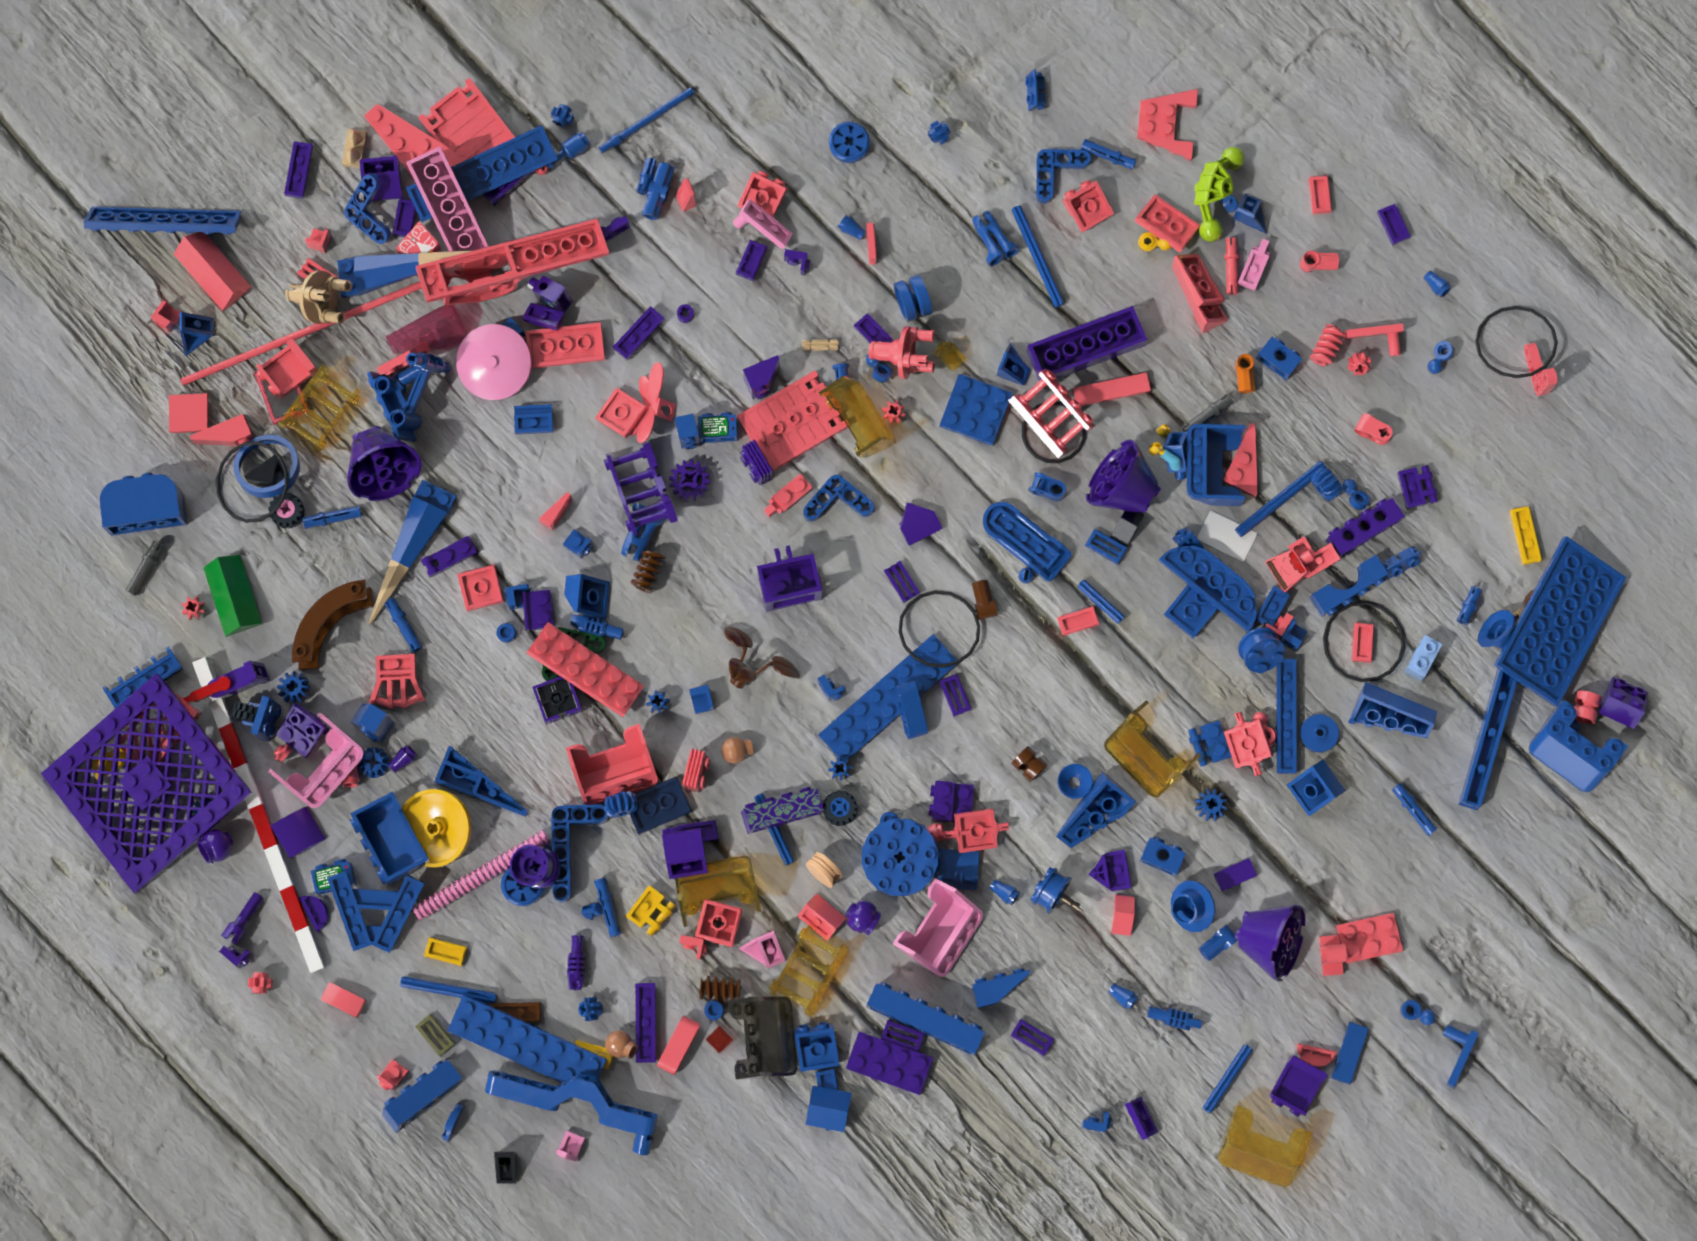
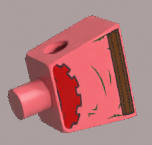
M1292 549L1265 562L1282 590L1289 592L1311 572L1307 564L1313 561L1315 557L1310 550L1300 555L1297 549Z

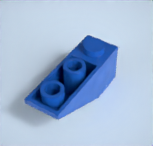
M1024 968L1014 970L1012 975L1006 976L1005 973L994 975L992 980L987 981L986 977L975 980L976 984H972V990L977 1009L997 1004L1030 974V970L1025 971Z

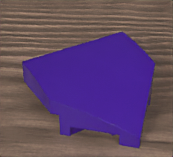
M906 502L905 511L899 525L908 546L943 529L934 511Z
M1126 850L1108 852L1102 855L1094 869L1089 873V876L1112 892L1132 889Z

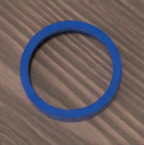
M262 435L248 441L279 444L289 449L292 456V466L288 473V489H290L300 473V459L293 445L283 437L276 435ZM259 445L242 447L234 460V474L242 489L248 494L259 498H271L282 494L285 487L284 479L276 485L260 488L248 484L242 478L240 469L243 460Z

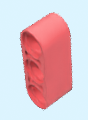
M683 1015L657 1067L675 1075L701 1024Z

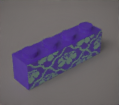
M807 787L794 795L792 792L781 795L782 798L776 800L774 797L763 800L761 804L756 805V802L745 805L741 815L747 834L821 814L824 808L817 788L811 790V787Z

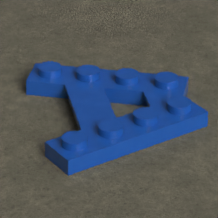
M347 870L328 876L327 879L353 951L373 945L390 953L425 882L407 874L399 891L353 889ZM360 908L389 911L381 926L365 924Z

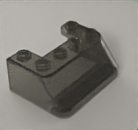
M752 996L729 1000L731 1016L735 1020H744L747 1059H740L735 1064V1080L794 1075L797 1071V1057L791 1000L788 997Z

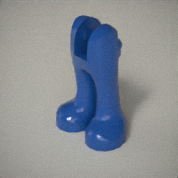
M987 210L983 212V215L988 225L984 226L978 215L974 216L972 221L977 233L987 247L988 255L986 262L988 266H994L1002 261L1003 255L1005 258L1015 256L1019 252V248L1015 243L1007 239L993 214ZM990 233H993L1002 249V252L992 239Z
M634 503L632 510L635 511L645 506ZM665 518L646 524L640 538H638V534L642 526L636 527L637 535H633V532L630 531L623 543L621 554L626 557L631 549V545L634 544L638 548L635 551L633 560L639 561L642 557V552L648 546L654 530L658 525L666 521Z

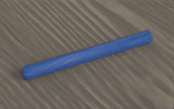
M1018 205L1012 208L1014 218L1054 307H1060L1064 304V300L1022 207Z
M1322 461L1315 464L1236 527V533L1240 537L1244 536L1309 484L1312 476L1318 470L1326 468L1325 464Z

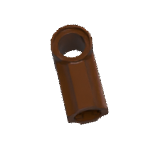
M988 580L972 583L978 620L998 616Z

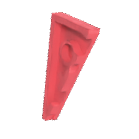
M1251 423L1222 482L1254 498L1257 496L1255 424Z

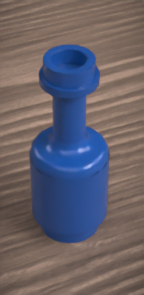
M583 132L580 134L576 133L561 144L562 150L556 153L558 160L547 164L548 169L554 168L553 165L564 157L572 159L588 149L587 146L590 145V142Z

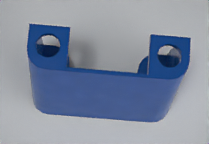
M393 791L350 813L353 819L349 821L356 834L361 833L363 839L360 842L365 851L370 850L372 856L369 859L374 868L379 867L380 870L376 872L383 885L387 883L390 886L429 862Z

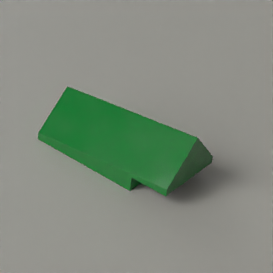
M240 555L217 557L204 566L203 569L225 637L262 625L258 607Z

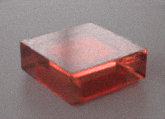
M720 1026L705 1039L719 1054L733 1041Z

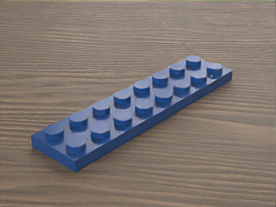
M541 125L460 162L451 168L466 200L469 201L558 160ZM417 184L406 187L421 222L433 218Z
M91 207L84 220V229L99 231L101 229H109L110 231L128 230L130 232L146 230L151 233L157 231H166L167 233L182 231L188 234L194 232L212 234L217 232L229 235L236 232L242 214L241 211Z
M934 634L913 651L915 656L928 663L946 664L957 661ZM908 655L821 731L818 736L837 757H840L842 762L846 759L849 760L900 715L894 691L895 686L914 681L921 697L956 665L945 668L930 667Z
M465 994L462 996L447 1030L561 1083L579 1073L599 1079L607 1060L603 1056Z

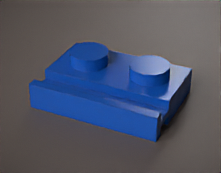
M552 404L514 406L515 435L553 433Z

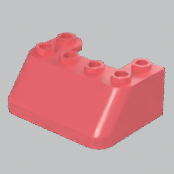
M640 724L630 726L624 731L623 737L626 744L590 756L584 745L576 744L566 747L571 769L585 805H599L604 803L605 799L611 794L623 791L636 793L656 785L658 778Z

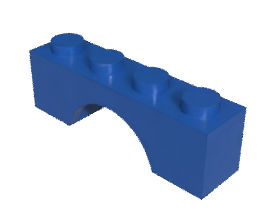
M1374 555L1358 566V580L1352 588L1340 590L1328 584L1310 596V600L1322 617L1326 614L1331 616L1338 611L1337 607L1340 605H1349L1354 601L1353 597L1359 594L1361 597L1370 591L1369 587L1374 584L1377 587L1386 581L1385 577L1389 573L1377 555Z

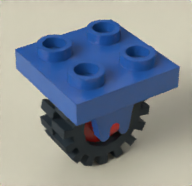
M262 696L260 704L235 702L231 718L241 721V724L252 728L250 733L261 740L269 742L270 738L275 734V723L281 715V705L266 696Z

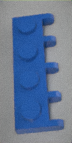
M169 646L166 648L168 655L158 661L155 656H152L151 660L154 664L142 671L136 666L134 669L137 674L124 682L121 676L117 678L120 685L109 691L107 686L103 687L114 708H117L156 673L160 674L164 681L183 670V667Z

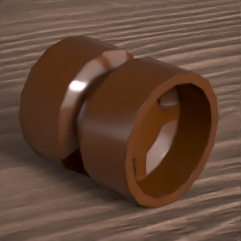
M1027 746L1011 764L1018 771L1022 770L1023 776L1029 782H1032L1048 764L1040 757L1036 758V753Z

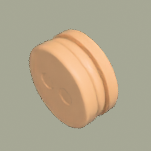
M816 852L806 862V867L810 873L829 888H832L843 876L836 864L820 852Z

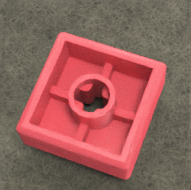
M693 748L690 750L682 783L686 791L689 789V791L693 790V792L699 793L700 789L704 790L706 778L704 773L709 771L711 763L710 757L706 755L705 751L702 752Z
M705 899L695 937L733 947L742 909ZM721 918L724 926L716 928L713 922Z

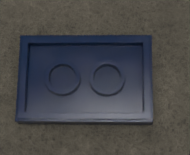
M676 776L636 793L635 798H637L638 808L630 816L638 835L688 815L692 811Z

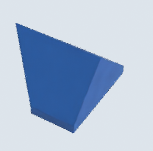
M1245 193L1233 219L1267 234L1261 208L1262 200Z
M185 312L179 313L180 334L185 356L214 336V318Z
M1010 342L998 367L997 376L1024 386L1031 369L1025 365Z

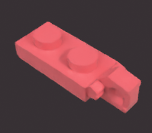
M800 473L769 500L770 505L764 509L766 515L770 518L776 512L779 514L785 513L809 493L813 487Z

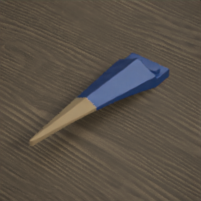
M471 251L355 256L354 258L337 260L339 279L352 282L351 291H340L341 297L348 298L366 294L417 275V265Z
M424 480L421 481L409 506L369 624L374 622L384 607V603L390 598L416 558L448 516L456 501V495Z

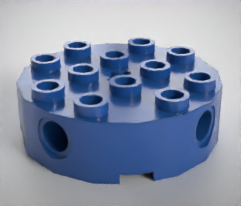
M891 819L879 824L868 834L862 848V867L867 879L877 890L891 896H911L923 891L936 878L941 867V849L936 837L925 825L912 819ZM902 853V855L905 856V860H901L900 863L898 855H901Z

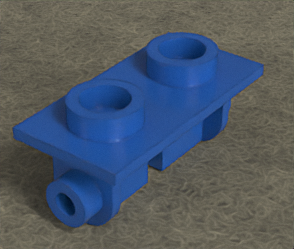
M1034 69L1025 79L1028 111L1035 107L1038 110H1043L1044 106H1046L1045 93L1039 92V90H1045L1044 76L1041 72L1036 73V69Z
M1409 547L1398 553L1400 560L1395 555L1384 560L1383 566L1389 573L1387 579L1397 577L1403 571L1416 567L1421 562L1420 550L1417 551L1415 547Z

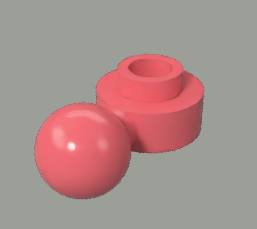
M1257 712L1253 716V721L1262 720L1266 734H1270L1268 741L1271 746L1276 742L1277 734L1274 729L1267 727V715L1264 712Z

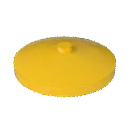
M428 789L414 794L405 802L402 811L429 859V862L423 866H446L456 861L465 852L471 839L472 824L466 806L457 796L441 789Z

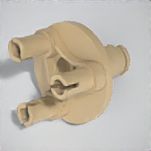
M317 270L310 273L302 285H289L290 288L295 290H286L287 300L300 303L301 312L309 322L317 324L330 322L344 323L345 314L343 312H336L335 308L338 300V290L351 291L352 282L350 280H342L326 271Z

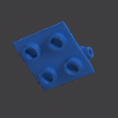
M941 849V867L938 880L955 889L977 890L979 851L959 853L958 850Z

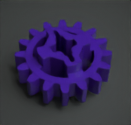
M692 459L689 464L683 460L682 466L677 463V470L671 469V473L674 476H669V480L672 481L669 486L670 488H675L673 494L679 493L678 497L680 500L685 496L686 501H689L690 497L696 501L697 495L702 498V491H708L705 485H710V480H707L710 475L709 473H704L706 467L700 468V462L698 461L695 465ZM680 474L681 481L677 484V477ZM702 476V484L699 487L698 480ZM686 478L693 479V483H686Z

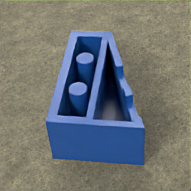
M362 703L350 722L374 742L377 740L383 742L395 724L387 713L371 703Z

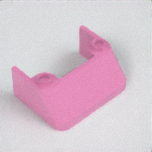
M318 713L317 716L331 727L325 736V741L333 750L309 778L306 779L303 775L294 773L286 780H283L272 769L268 770L272 776L311 808L320 807L363 757L362 748L321 713Z

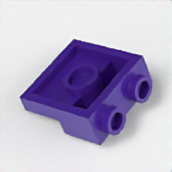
M935 781V785H931L930 796L934 797L933 804H929V816H932V821L955 823L954 814L972 811L974 785Z

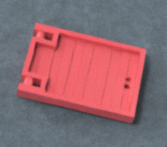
M470 78L464 81L467 84L465 87L460 89L458 86L430 108L431 113L425 116L422 114L418 117L435 140L466 159L515 138ZM472 91L474 94L467 98L466 95ZM434 119H437L438 122H436L434 125H432L431 122H432Z
M815 370L736 416L750 441L752 442L754 439L758 443L773 469L772 472L849 428L847 420L842 421L840 417L842 412L823 382H818L819 376ZM811 383L813 388L808 390L806 385ZM834 420L836 425L831 427L830 422Z

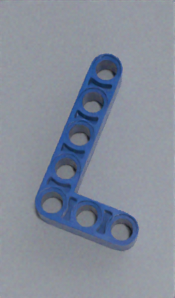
M603 805L557 806L552 811V851L556 855L559 850L567 852L564 859H559L560 869L567 870V875L565 878H558L552 884L553 896L560 903L568 902L572 895L571 825H600L606 823L609 819L606 811L602 819L595 818L596 811H605ZM580 810L586 813L582 820L575 818L576 813ZM559 811L566 812V817L563 820H557L556 814ZM565 831L566 837L558 840L556 838L557 832ZM559 889H566V897H557Z

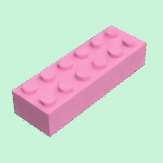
M441 146L407 161V166L449 252L474 251L489 247Z

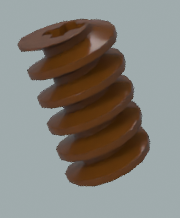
M643 551L642 556L644 558L639 559L641 565L636 567L639 572H634L633 576L636 579H631L630 583L640 591L652 593L648 587H655L651 580L658 579L654 576V573H660L661 571L656 567L663 566L659 560H665L666 557L657 552Z
M701 976L700 1000H703L705 995H707L708 1001H711L712 997L715 996L716 1002H719L722 996L724 1002H727L730 997L731 1003H735L737 998L739 1000L741 979H738L736 984H734L733 978H730L729 982L726 983L725 977L722 978L721 982H718V978L715 976L711 982L709 976L706 977L705 981H703Z

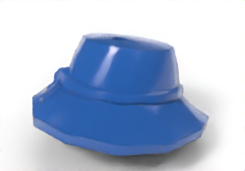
M1500 610L1490 615L1478 633L1477 642L1481 647L1494 646L1503 649L1515 626V616L1509 610Z

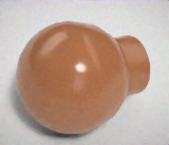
M738 737L728 738L721 748L723 758L729 763L737 764L742 762L746 756L753 755L751 740L743 741Z
M621 1030L610 1033L605 1042L607 1052L617 1058L627 1057L632 1059L638 1050V1045L633 1043L630 1035Z

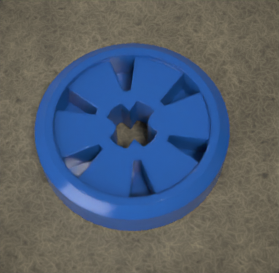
M841 123L832 130L829 136V149L832 155L841 162H858L866 156L869 150L870 138L868 132L858 123ZM847 139H849V141L851 139L853 140L852 146H850L849 144L845 145Z
M510 867L505 871L501 879V890L504 897L516 906L524 907L534 904L540 899L544 888L530 886L520 890V886H517L518 882L512 877Z

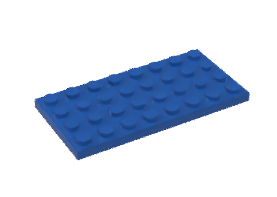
M1564 536L1494 666L1553 706H1559L1627 577L1569 537Z

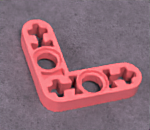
M1536 343L1525 344L1524 354L1529 372L1531 373L1542 367V362ZM1554 368L1544 369L1531 376L1537 396L1549 394L1557 384V375Z

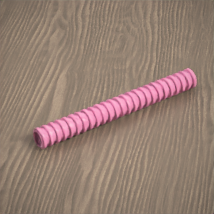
M540 830L539 834L535 833L534 837L530 836L529 840L525 839L524 843H519V846H513L514 849H508L507 853L503 852L502 856L498 855V858H493L492 862L488 861L481 868L477 867L475 872L472 870L471 874L467 873L466 877H461V880H455L456 883H450L449 887L445 886L444 890L440 889L439 893L435 892L434 896H429V899H423L424 902H418L417 906H413L416 916L422 921L423 917H429L428 914H434L435 910L439 911V908H444L445 904L449 905L456 898H461L462 894L465 896L467 891L470 893L471 889H476V886L482 885L481 883H487L488 879L492 880V877H497L498 873L502 874L503 870H507L510 867L512 855L518 848L532 844L545 848V845H551L546 833Z

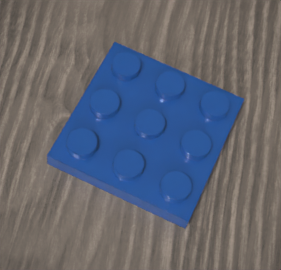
M959 374L939 427L993 446L1012 393Z

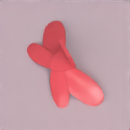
M659 362L653 365L649 379L646 376H642L639 380V392L644 405L648 407L630 433L631 436L637 434V441L639 443L645 442L651 435L655 416L671 422L675 413L676 404L659 398L664 379L663 366ZM665 405L669 407L670 413L668 416L663 413L661 407Z

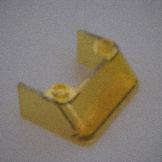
M842 376L818 392L820 396L827 398L825 402L831 410L834 408L838 411L857 441L854 448L857 457H870L896 443L887 424L865 388L857 379Z
M1146 700L1108 737L1104 747L1113 759L1150 796L1159 797L1201 755L1199 753L1196 754L1188 763L1180 756H1174L1168 761L1142 734L1146 729V722L1139 713L1149 703Z
M748 856L708 862V873L675 878L684 927H687L686 915H695L700 910V904L704 903L705 899L717 901L738 896L739 901L742 903L751 904L755 902L757 912H761L752 863Z

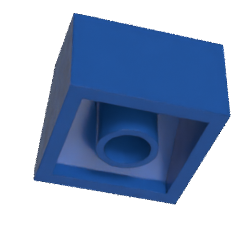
M1324 759L1287 784V787L1308 816H1311L1346 791Z

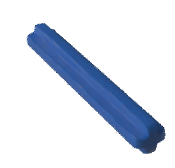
M763 793L754 797L756 804H761L766 799ZM779 826L769 828L768 830L786 866L792 864L794 858Z
M1248 1045L1242 1046L1203 1105V1109L1206 1112H1213L1252 1053L1253 1049Z

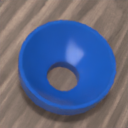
M1070 764L1060 771L1057 784L1064 796L1071 799H1079L1089 793L1092 788L1093 779L1090 771L1083 765ZM1070 778H1077L1080 781L1078 788L1073 789L1069 786L1068 781Z

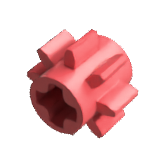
M1364 352L1354 353L1351 358H1348L1349 364L1347 366L1349 371H1353L1354 376L1364 375L1368 370H1371L1369 365L1371 363L1370 357H1366Z
M897 400L892 404L888 401V407L882 408V412L886 413L883 416V420L888 419L890 425L892 422L900 424L899 418L905 417V413L901 412L904 409V405L899 406ZM890 410L897 411V415L890 414Z
M197 596L194 600L187 597L188 601L181 603L185 608L182 614H188L189 620H192L193 617L200 620L199 616L201 613H206L202 609L205 603H198L199 598ZM192 605L196 606L194 612L191 611Z
M256 972L253 974V978H248V987L252 988V993L267 994V989H272L273 980L268 978V973Z

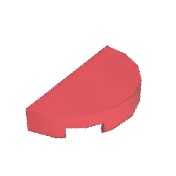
M1297 1044V1053L1300 1059L1317 1068L1328 1065L1336 1055V1051Z

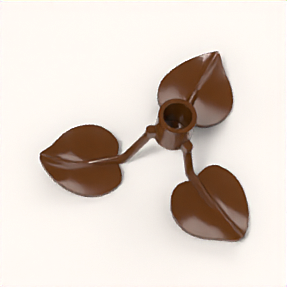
M724 627L726 638L735 646L742 647L743 649L740 660L731 658L728 663L731 676L730 682L735 687L742 689L747 682L755 681L756 675L769 666H773L775 671L784 676L800 678L794 665L789 660L780 656H773L772 661L754 672L743 663L747 647L752 648L753 646L751 638L740 629Z

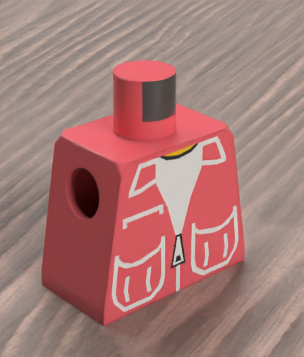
M420 222L413 227L396 247L398 254L439 252L441 249L439 243Z

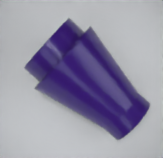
M405 745L400 748L388 766L397 773L415 761L414 758L417 754L410 746Z

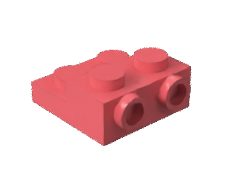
M761 170L758 173L752 172L737 206L743 208L746 201L751 199L774 218L779 205L782 204L788 187L785 186L786 182L777 178L773 181L768 178L769 174Z
M1087 180L1080 184V189L1077 191L1074 189L1069 190L1064 194L1065 198L1061 199L1069 215L1076 222L1080 232L1088 230L1114 214L1097 181L1091 182Z

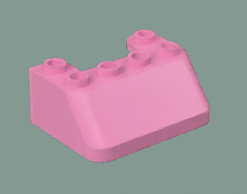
M935 878L928 888V897L934 902V905L914 935L908 931H902L897 936L893 945L934 974L944 977L949 973L983 919V912L957 889Z

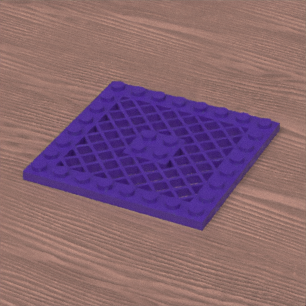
M158 673L153 675L41 773L133 893L139 892L253 793ZM150 709H158L157 720H149ZM144 712V719H136ZM163 714L169 721H162ZM136 721L143 722L142 733L135 732ZM149 722L156 723L155 734L148 733ZM130 724L129 732L122 731ZM162 724H169L168 735H161ZM174 728L181 736H174ZM121 734H129L128 745H120ZM134 735L142 736L141 747L133 746ZM147 736L155 737L154 748L146 747ZM115 737V744H107ZM160 737L168 738L167 749L159 748ZM173 739H181L180 750L172 749ZM186 743L189 745L192 751H185ZM107 746L114 747L113 758L106 757ZM120 748H127L126 759L119 758ZM101 749L100 757L93 756ZM133 749H140L139 760H132ZM146 750H153V759L151 756L145 758ZM158 751L167 752L166 763L158 762ZM172 752L180 753L179 764L171 763ZM185 753L193 754L192 765L184 764ZM198 758L204 766H197ZM92 759H100L99 770H91ZM105 760L113 761L112 772L104 771ZM118 761L126 762L125 773L117 772ZM86 762V769H79ZM131 762L139 763L131 770ZM158 765H165V773ZM171 766L178 767L177 778L170 777ZM184 767L191 768L190 779L183 778ZM197 768L205 769L204 780L196 779ZM78 771L85 772L84 783L77 782ZM91 773H98L97 784L90 783ZM210 773L216 781H209ZM104 774H112L110 785H103ZM117 775L124 776L119 780L123 786H116ZM170 780H177L176 791H168L174 786ZM182 781L190 782L189 793L181 792ZM196 782L203 783L202 794L195 793ZM209 784H216L215 795L208 794ZM77 785L84 786V791L82 792ZM90 786L97 787L96 798L89 797ZM103 788H110L109 799L102 798ZM116 789H123L122 800H115ZM128 793L134 801H128ZM168 794H176L175 805L167 804ZM181 795H189L188 806H180ZM162 796L161 804L154 803ZM194 796L202 797L201 808L193 807ZM207 797L214 798V799L207 805ZM89 800H94V801H96V802H95V808H94V806L90 803ZM101 801L109 802L108 813L100 812ZM114 802L122 803L121 814L113 813ZM127 804H135L134 815L126 814ZM153 806L161 807L160 818L152 817ZM167 807L174 808L173 819L166 818ZM140 808L142 811L148 809L147 816H139ZM180 809H187L186 820L179 819ZM193 810H200L194 817H192ZM101 815L107 816V823L104 821ZM113 816L120 817L119 828L112 827ZM126 817L133 818L132 829L125 828ZM139 819H147L146 830L138 829ZM152 820L160 821L159 831H151ZM165 821L173 822L172 833L164 832ZM178 822L186 823L178 830ZM112 830H118L119 836L117 837ZM125 831L132 832L131 843L123 842ZM138 832L145 833L144 844L137 843ZM151 834H158L157 845L150 844ZM164 835H170V837L163 843ZM124 845H129V846H131V848H130V853H129V851L125 848ZM136 846L144 847L143 858L135 857ZM149 847L157 848L149 855Z

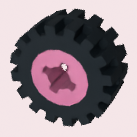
M286 492L284 502L270 517L277 526L290 529L292 526L296 527L298 522L301 523L302 517L305 515V509L297 496ZM282 494L273 497L274 500L270 501L269 512L278 504Z

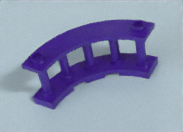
M649 440L642 443L643 447L639 451L615 459H611L609 453L605 454L607 458L604 460L606 470H611L628 519L625 521L628 532L632 531L633 535H637L636 527L663 518L665 520L669 519L670 523L678 521L669 495H667L662 476L656 473L655 468L658 467ZM642 457L643 459L647 458L650 467L647 468V471L618 480L615 466ZM647 478L654 479L656 485L652 489L624 497L621 487ZM652 496H660L661 498L657 504L632 512L629 511L627 506Z

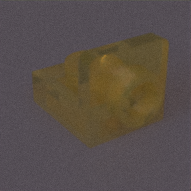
M941 342L933 353L935 357H939L950 371H954L966 360L953 342Z

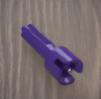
M254 892L236 920L228 923L221 936L228 939L233 934L234 937L231 943L238 946L246 933L245 926L259 907L263 897Z

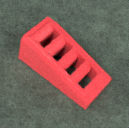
M687 178L683 180L676 195L682 211L696 207L695 193Z
M568 492L564 494L538 519L539 522L547 528L554 530L572 501L571 494Z

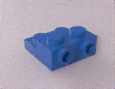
M821 1021L817 1023V1026L809 1027L808 1024H803L794 1030L800 1072L839 1066L833 1024H829L828 1021Z

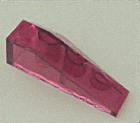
M444 305L386 336L392 353L401 354L423 342L428 343L430 351L444 348L453 349L460 346L467 333L455 305Z

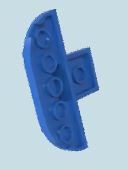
M1197 546L1176 547L1167 551L1159 558L1158 561L1188 584L1163 614L1172 623L1193 639L1214 612L1219 609L1247 633L1250 631L1257 615L1255 595L1248 583L1209 551Z

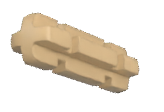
M828 339L802 340L803 351H810V349H813V351L838 350L839 348L837 339H830V341Z

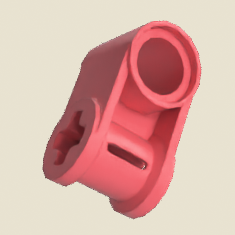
M1366 413L1362 414L1354 429L1358 435L1368 438L1379 445L1387 444L1393 434L1392 428L1389 425ZM1382 432L1386 433L1384 437L1380 436Z

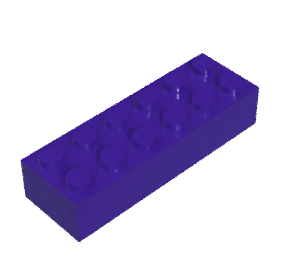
M1131 306L1031 343L1027 346L1026 352L1038 381L1042 379L1038 373L1044 369L1052 371L1056 379L1142 348L1146 345L1147 338L1135 309Z

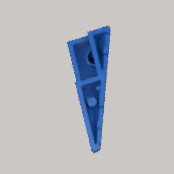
M448 746L434 783L523 817L526 816L527 809L522 807L514 798L509 796L465 757L454 750L453 747Z

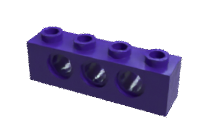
M1386 498L1376 503V508L1372 510L1368 508L1361 512V517L1355 520L1353 517L1344 523L1345 526L1339 529L1336 527L1328 533L1329 536L1326 542L1328 544L1332 543L1341 558L1399 523L1405 516L1393 498L1386 500ZM1376 514H1382L1384 521H1379L1376 518ZM1360 523L1367 524L1368 530H1362ZM1344 533H1350L1353 539L1346 540Z

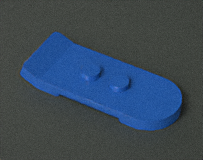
M997 502L986 509L983 515V528L987 535L1037 573L1044 581H1052L1071 558L1072 553L1062 543L1042 530L1013 505L1006 502Z

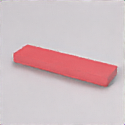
M1147 373L1073 388L1074 398L1081 406L1151 391Z

